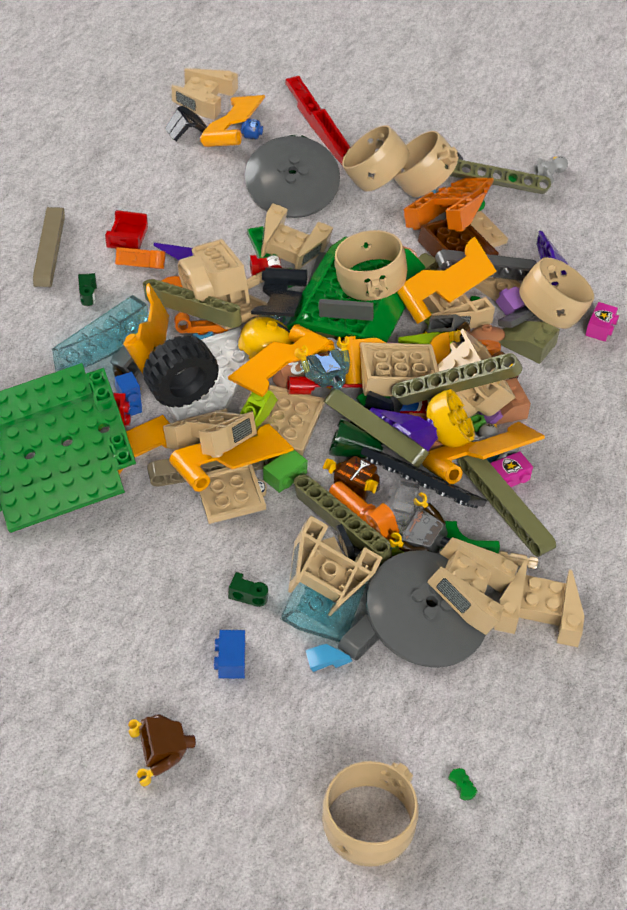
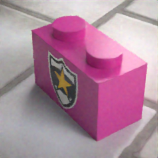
M598 302L588 323L585 336L606 342L608 335L612 336L615 327L613 325H616L619 315H616L618 308Z
M521 451L490 463L511 488L531 479L533 466Z

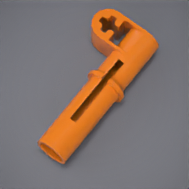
M341 481L334 483L330 487V494L388 541L390 539L396 540L391 534L394 532L399 533V528L394 513L385 503L376 508L375 505L368 504Z

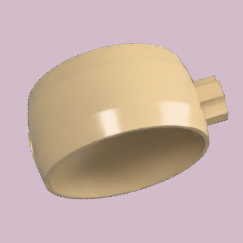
M382 125L367 132L351 146L343 158L342 166L352 181L363 191L368 192L380 188L393 179L405 166L410 153L396 131L388 125ZM369 138L373 139L372 143L368 142ZM369 172H370L371 174H373V173L375 174V175H374V178L368 177Z
M437 131L425 132L406 144L410 153L409 158L403 167V172L401 173L400 171L394 177V180L411 197L426 195L439 187L454 171L458 161V151L455 147H451L446 139Z
M381 230L359 232L343 240L336 249L335 268L338 282L344 293L354 299L370 301L388 297L397 292L406 281L407 262L405 250L400 239L392 233ZM365 242H367L368 244H371V245L368 246L367 249H365V247H363V245H364ZM385 259L393 261L377 270H350L353 266L367 260ZM381 275L386 276L384 279H379ZM367 278L371 279L370 282L367 283L364 281Z
M542 258L525 276L519 288L522 301L532 313L544 322L562 329H568L575 325L587 312L594 300L593 289L586 279L571 266L554 258ZM565 270L566 275H562L561 271ZM554 281L559 283L555 286L551 285V283ZM564 309V314L557 315V310Z
M363 761L347 766L333 778L324 796L322 823L327 840L338 855L356 865L375 867L394 861L407 849L415 835L419 814L416 793L410 783L413 779V774L410 773L408 767L402 763H393L390 766L376 761ZM361 786L378 787L392 793L403 803L409 814L410 824L401 834L393 839L377 843L363 842L344 833L334 822L329 809L341 794L350 789Z

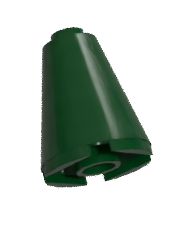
M344 419L339 420L337 425L339 428L334 433L329 455L350 458L357 456L365 459L366 456L361 454L363 447L383 452L384 447L381 446L379 440Z

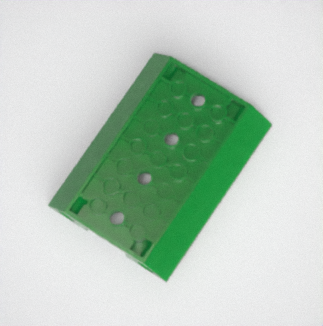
M345 236L330 246L304 289L295 316L288 317L284 325L289 330L298 324L315 333L320 332L343 338L346 336H355L356 339L378 338L387 343L406 306L397 292L388 297L370 301L354 299L344 293L337 279L335 252L339 244L348 238ZM365 242L364 245H363V247H365V249H367L368 246L371 245V244H368L367 242ZM404 248L407 262V281L425 270L426 266L409 249ZM385 259L367 260L353 266L350 270H377L393 261ZM381 275L379 279H384L386 276ZM367 278L364 281L367 283L370 282L371 279ZM329 299L374 303L373 321L320 317L319 300Z

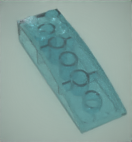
M132 295L52 348L55 372L83 363L85 368L117 353L124 345L125 338L129 334L138 333L139 324L148 322V304Z

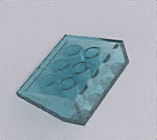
M299 582L290 594L280 619L297 630L340 642L351 627L366 584L335 613L329 616L328 613L334 602Z

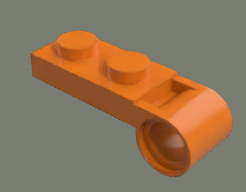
M117 247L115 264L164 269L166 252Z
M182 312L178 313L174 319L175 328L179 333L205 335L212 331L215 334L228 331V329H224L211 321H190V316ZM182 320L187 321L186 325H179L178 323Z

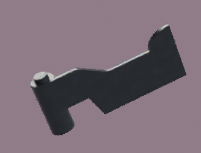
M266 267L265 271H262V281H265L263 292L270 299L267 305L253 308L251 314L294 317L303 292L288 290L289 286L306 287L307 270Z

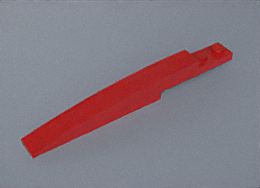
M300 76L287 78L285 84L297 100L298 109L314 132L342 165L344 156L351 148L327 111L320 108Z

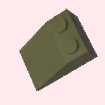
M524 321L513 328L505 327L503 329L505 337L499 343L501 346L540 364L556 346L560 329L546 322Z

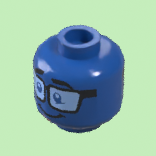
M247 119L245 122H242L241 134H243L244 138L257 140L259 135L263 134V126H261L259 120Z

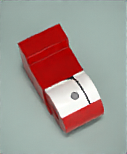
M250 255L251 276H256V274L265 271L266 267L282 268L278 256L257 258V255Z

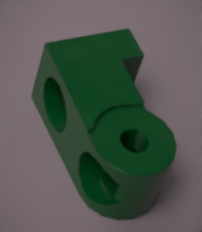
M78 274L80 302L84 306H91L96 301L94 290L97 289L96 274Z
M235 572L229 586L228 599L257 607L264 606L268 601V586L263 582L254 583L243 579L244 574Z

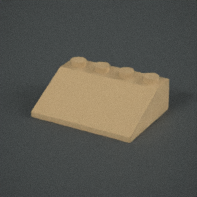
M360 342L362 386L365 396H367L369 391L381 396H393L392 388L395 384L429 375L431 370L434 373L439 372L432 344Z

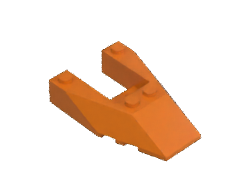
M463 178L451 183V187H441L437 193L430 192L403 209L406 228L419 230L421 225L427 224L443 212H446L448 229L455 230L456 232L465 230L477 214L493 183V178Z

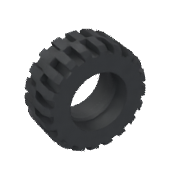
M184 335L183 337H174L172 340L168 339L164 344L158 345L156 350L150 353L149 359H146L143 375L145 383L160 404L167 405L168 407H183V405H190L192 402L200 400L203 395L209 392L210 388H213L218 377L219 365L202 340L194 336Z

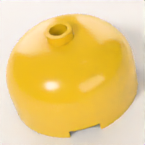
M270 317L251 319L241 330L238 339L240 351H244L249 355L248 359H251L273 341L292 345L293 342L289 339V332L277 326L276 322L283 326L285 325Z
M452 389L435 395L428 403L426 415L427 419H431L434 427L437 428V440L447 447L456 448L474 440L475 431L471 418H468L463 408L465 406Z

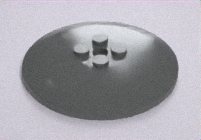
M284 136L270 140L255 150L246 165L245 183L253 201L265 211H268L272 204H276L288 209L286 218H301L313 215L331 203L339 189L340 170L335 157L322 144L305 137ZM295 170L297 173L290 174L289 171Z
M430 551L404 552L384 562L377 569L369 583L366 595V608L375 634L390 651L413 664L440 668L458 664L469 658L479 648L486 635L468 624L429 585L428 580L440 567L446 568L449 560L439 553ZM426 600L434 601L436 607L428 606Z

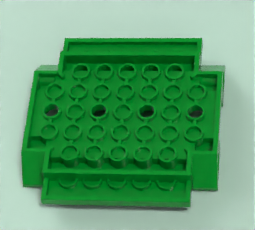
M83 363L0 391V512L3 511L9 533L125 493L118 470L135 465L136 460L104 368L86 373ZM103 427L110 428L106 433L100 432ZM66 440H72L69 446H63ZM35 453L33 458L26 459L27 454Z

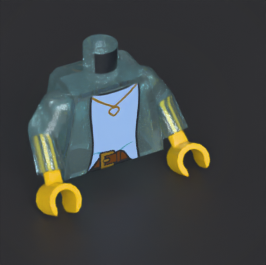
M348 336L345 337V343L341 342L340 337L337 340V346L341 348V351L335 349L306 356L308 348L305 345L301 347L303 353L297 348L295 356L301 359L300 364L305 377L316 382L322 388L333 386L336 390L342 388L345 376L350 368L349 350L346 349L349 343Z

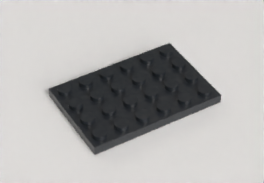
M363 447L361 454L366 456V461L375 465H382L383 469L400 474L401 477L409 481L418 482V485L426 489L435 490V493L443 497L453 498L454 502L460 505L478 508V506L484 507L487 502L486 499L454 484H449L443 479L387 453Z

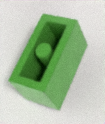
M295 450L282 454L263 467V480L280 493L284 489L289 488L297 476L307 474L308 460Z

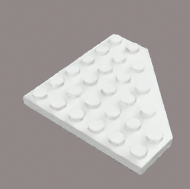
M240 327L201 339L217 360L219 365L218 377L213 388H210L209 392L203 395L200 400L194 401L190 405H183V407L167 406L175 421L228 407L239 386L228 380V376L250 360L248 359L249 355L244 351H240L238 347V339L241 333Z

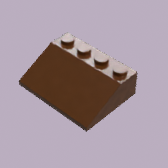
M447 219L421 225L418 242L433 257L440 250L465 252L467 243L473 237L477 239L486 254L499 255V252L471 224L460 232L448 229Z

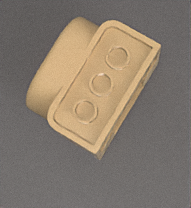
M223 239L195 246L192 248L193 256L178 261V272L182 287L192 290L195 300L198 299L203 302L208 296L231 303H234V300L243 298L247 304L250 303L244 265Z
M462 329L460 332L465 341L459 346L454 342L450 344L452 352L438 364V369L440 372L492 358L485 345ZM506 380L456 392L465 405L463 408L468 418H471L478 411L485 416H492L515 398Z

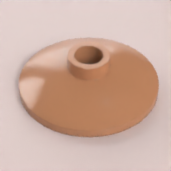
M484 324L482 327L472 330L470 335L477 340L499 342L504 339L505 332L499 327Z

